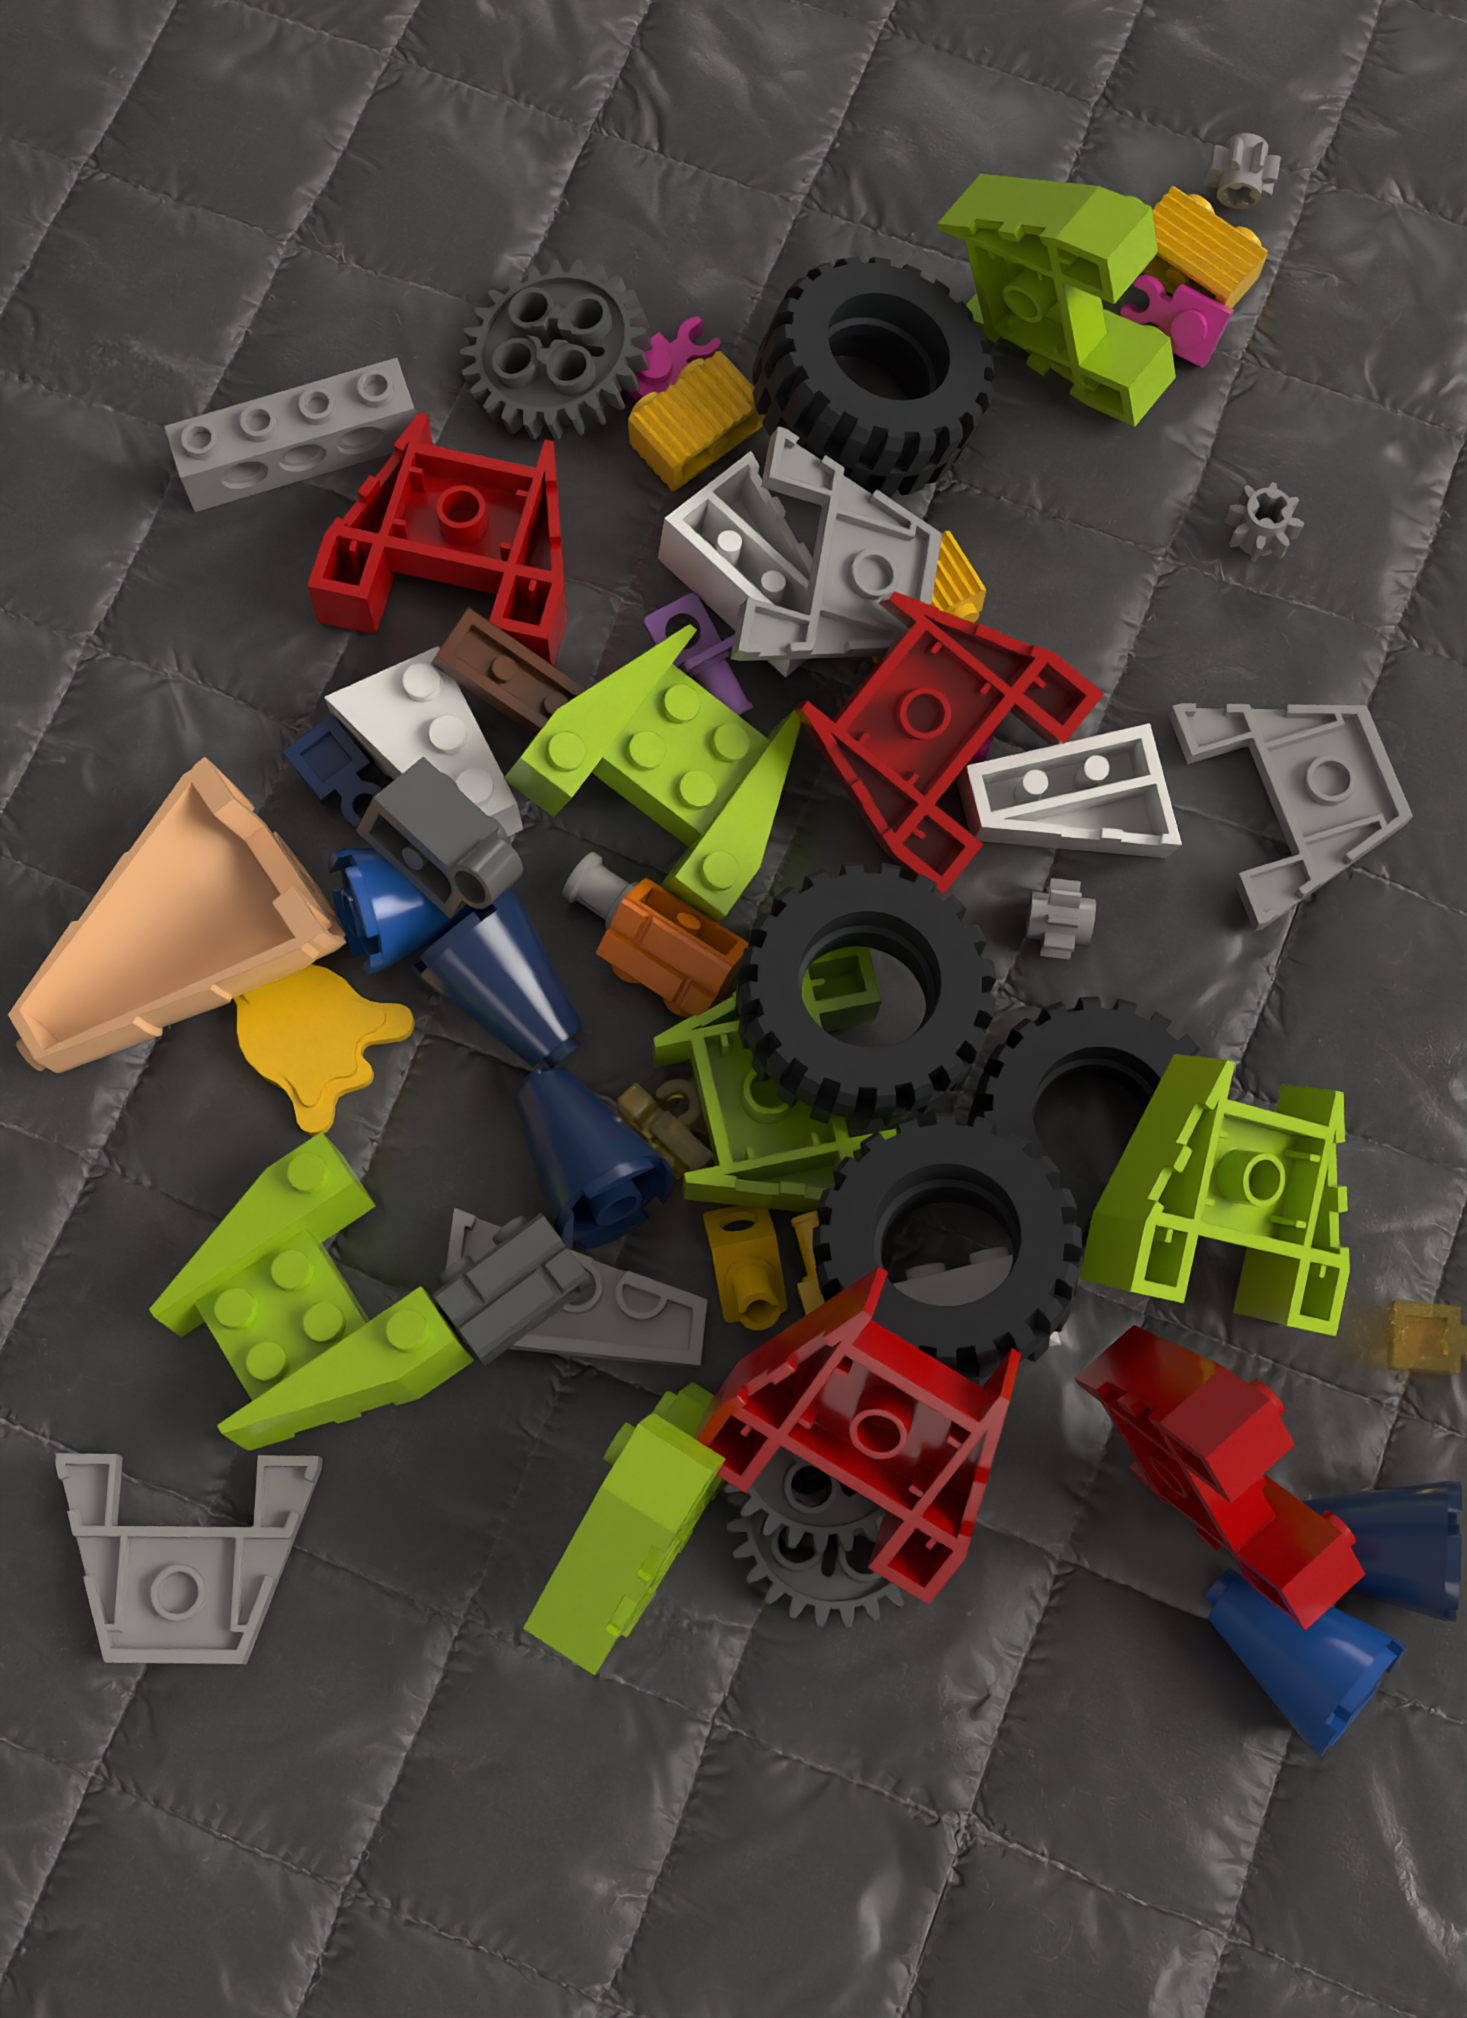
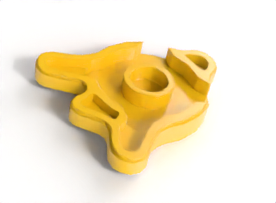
M310 964L300 971L233 998L237 1004V1036L246 1060L267 1082L281 1088L289 1095L294 1105L298 1125L304 1133L310 1136H315L321 1131L326 1133L331 1128L335 1117V1105L339 1097L346 1093L363 1089L373 1082L374 1071L371 1065L363 1058L364 1050L370 1045L403 1041L412 1034L415 1025L412 1012L407 1006L397 1003L369 1001L356 993L344 978L328 968Z

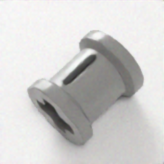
M591 852L579 862L563 888L562 898L568 903L578 901L605 920V928L608 929L621 901L639 882L636 881L629 884L603 866V860L600 855Z

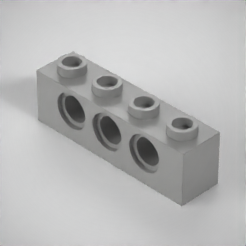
M393 358L164 427L180 479L194 511L198 512L395 452L393 445L416 417V413L398 358Z

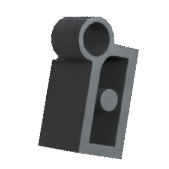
M424 756L373 797L356 830L362 838L450 919L467 904L477 909H485L515 883L523 873L522 861L518 853L508 844V836L503 826L493 817L487 816L459 790L451 777L440 772Z

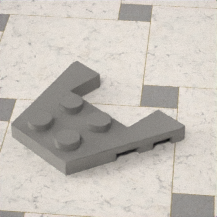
M778 426L770 436L761 487L815 503L822 507L804 614L748 597L739 608L731 659L755 661L884 656L906 626L883 608L879 602L885 595L898 592L931 605L942 533L877 489L873 494L869 493L844 476L845 468L826 455L820 460L796 444L799 439L798 436L788 429Z
M1180 703L1171 708L1168 716L1187 764L1240 748H1249L1291 851L1292 857L1240 872L1234 880L1254 932L1262 930L1407 825L1413 817L1367 706L1287 705L1285 709H1251L1250 704H1226L1224 709L1196 708V703Z
M56 1453L55 1465L58 1477L63 1481L70 1511H67L72 1534L77 1538L86 1576H83L104 1663L247 1664L321 1473L322 1458L319 1456L258 1455L254 1524L252 1527L118 1526L123 1457L118 1454Z

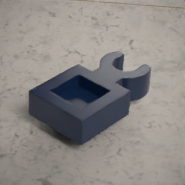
M332 714L282 751L284 757L322 804L335 794L340 796L343 816L346 822L357 830L361 818L354 812L356 802L364 797L373 799L383 789L375 783L360 779L359 776L372 767L371 763Z

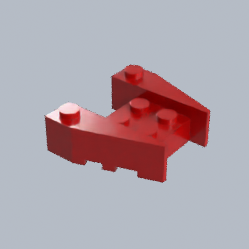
M418 413L393 445L395 451L375 477L370 475L357 491L358 500L344 518L337 517L324 534L307 584L317 621L376 635L397 572L497 594L489 622L549 664L555 666L568 620L554 441H544L536 468L433 446L428 414Z
M892 592L885 595L879 604L902 622L906 628L833 720L829 719L809 701L799 702L794 711L883 851L916 878L919 874H922L937 882L934 891L944 894L984 844L935 805L938 799L1008 712L1012 713L1048 744H1065L1104 693L1055 652L1001 634L1002 632L959 618L941 611L935 606L901 593Z
M878 1266L738 1361L705 1409L693 1438L725 1458L716 1475L747 1493L781 1445L886 1509L888 1512L882 1519L868 1568L929 1605L966 1559L1009 1406L1021 1353L1011 1348L983 1387L975 1384L871 1320L888 1271Z
M1136 1325L1128 1329L1074 1378L1080 1387L1101 1402L1136 1460L1128 1467L1131 1473L1165 1505L1171 1504L1199 1527L1196 1530L1197 1535L1211 1549L1216 1552L1223 1546L1231 1552L1241 1569L1242 1578L1303 1630L1306 1631L1365 1575L1351 1548L1356 1543V1538L1347 1525L1329 1510H1325L1319 1515L1264 1474L1295 1445L1280 1418L1286 1411L1278 1396L1265 1383L1255 1378L1248 1384L1223 1365Z

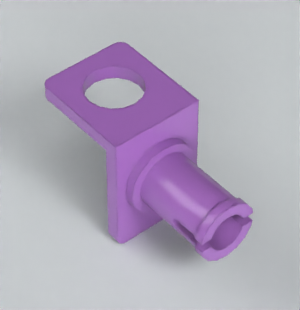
M689 593L644 618L643 624L655 646L667 639L665 628L669 619L677 615H687L692 618L698 625L699 639L692 648L683 649L672 664L690 678L695 677L700 686L738 716L753 708L726 660L731 657L729 651L732 650L735 635L723 641L721 640L697 594Z

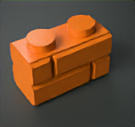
M645 878L621 901L610 923V927L596 951V955L609 962L612 971L620 979L629 983L643 984L662 996L664 1004L673 1013L689 1018L695 1014L699 1016L723 1001L740 970L744 948L748 947L749 943L653 881Z

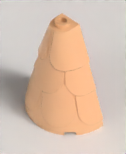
M206 757L202 758L190 771L182 775L132 848L121 856L80 919L69 924L9 1012L8 1016L21 1037L16 1042V1046L25 1060L36 1070L43 1071L45 1068H48L53 1072L62 1073L161 1036L165 1026L228 1004L234 997L300 971L315 960L335 952L346 943L343 938L346 936V932L340 919L299 859L276 831L272 833L266 823L252 812L255 809L253 804Z

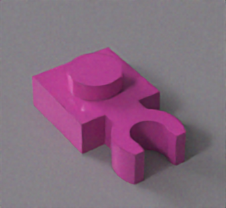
M1140 275L1137 277L1133 285L1148 294L1150 299L1147 309H1140L1133 304L1127 303L1120 311L1121 316L1138 324H1145L1150 321L1158 325L1157 329L1170 337L1174 354L1202 368L1205 367L1234 310L1183 283L1177 287L1171 298L1166 295L1162 283L1155 277L1150 275Z
M698 316L686 320L678 330V338L671 343L658 332L650 338L653 349L644 352L650 366L649 370L634 372L640 385L639 391L627 390V392L637 402L651 392H657L658 394L665 392L669 385H675L679 374L689 363L699 358L705 361L707 358H712L716 351H721V340L716 337L703 346L692 343L694 339L702 334V320Z

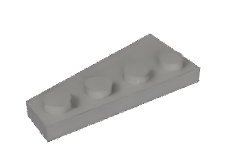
M454 1208L446 1269L466 1256H471L475 1262L496 1247L492 1238L502 1227ZM570 1250L589 1275L592 1286L508 1348L701 1369L708 1299L630 1271L625 1272L594 1261L592 1257ZM451 1322V1324H452L453 1327L455 1328L456 1332L458 1333V1335H459L460 1338L462 1339L463 1343L469 1345V1344L466 1342V1340L463 1338V1336L461 1335V1333H460V1332L457 1330V1328L454 1326V1324Z

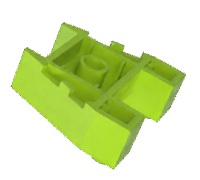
M979 174L937 223L939 231L965 241L977 291L966 304L973 314L974 318L971 323L974 328L981 326L984 335L994 343L999 337H1002L1031 354L1027 358L1026 364L1044 376L1051 368L1074 384L1070 394L1085 405L1135 427L1176 378L1170 337L1154 326H1143L1103 309L1101 300L1103 299L1115 304L1158 253L1151 206L1144 204L1134 196H1124L1101 186Z
M689 624L558 708L503 779L552 817H555L592 772L688 847L660 887L715 922H718L728 914L761 866L801 720L793 710L766 738L672 664L697 631L694 626Z
M845 947L828 952L811 963L802 982V1000L810 1016L824 1031L831 1032L875 1022L882 998L869 948ZM736 991L732 994L731 998L701 1015L696 1016L695 1014L654 1037L652 1056L654 1068L691 1060L715 1167L684 1173L682 1185L684 1200L809 1213L817 1211L816 1208L823 1190L834 1189L833 1172L844 1157H852L855 1161L862 1157L860 1142L872 1134L849 1138L844 1117L831 1115L828 1125L811 1119L809 1116L812 1107L799 1100L792 1108L776 1096L778 1085L772 1078L767 1081H761L751 1066L754 1055L751 1049H744L742 1047L738 1033L740 1017L739 1013L735 1011ZM896 1129L879 1132L885 1140L897 1135Z
M1174 1054L1093 1211L1079 1279L1129 1292L1184 1303L1197 1239L1200 1236L1247 1247L1233 1313L1336 1336L1350 1272L1349 1247L1341 1246L1339 1242L1338 1213L1348 1211L1347 1186L1337 1185L1336 1143L1345 1142L1343 1092L1281 1084L1276 1111L1272 1112L1227 1099L1235 1062L1224 1059Z
M322 1131L265 1169L149 1309L154 1318L181 1338L206 1322L252 1402L219 1423L217 1427L224 1436L247 1451L293 1438L296 1432L334 1421L339 1424L361 1417V1412L390 1403H394L397 1406L420 1399L475 1361L442 1308L421 1286L372 1320H369L322 1242L376 1207L345 1157Z
M694 1382L689 1383L680 1390L678 1395L668 1390L654 1411L638 1423L636 1428L626 1422L619 1430L603 1458L613 1467L601 1485L523 1627L524 1630L594 1676L599 1671L617 1639L621 1635L626 1638L630 1635L678 1553H681L691 1537L693 1528L710 1500H714L725 1480L716 1475L725 1458L693 1438L705 1409L714 1397L713 1394Z

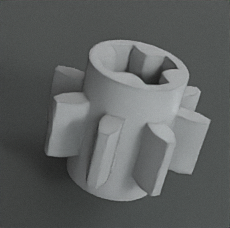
M1251 133L1233 135L1227 139L1225 147L1220 145L1213 146L1212 157L1208 163L1205 186L1210 188L1218 187L1217 198L1227 207L1234 209L1251 208L1259 203L1261 196L1269 198L1272 196L1274 183L1278 179L1281 157L1279 155H1268V144L1258 135Z
M1274 482L1268 488H1262L1256 492L1250 486H1245L1239 498L1240 505H1230L1224 520L1226 524L1237 527L1229 542L1230 547L1239 546L1244 552L1250 554L1251 561L1256 562L1260 556H1265L1272 552L1279 559L1283 558L1288 549L1289 540L1297 539L1304 526L1303 521L1292 518V514L1299 502L1298 497L1289 498L1283 491L1277 489V484Z
M1050 878V884L1047 886L1046 893L1031 892L1026 918L1025 938L1040 940V956L1070 960L1071 952H1074L1075 945H1090L1094 929L1096 900L1082 898V893H1080L1081 881Z

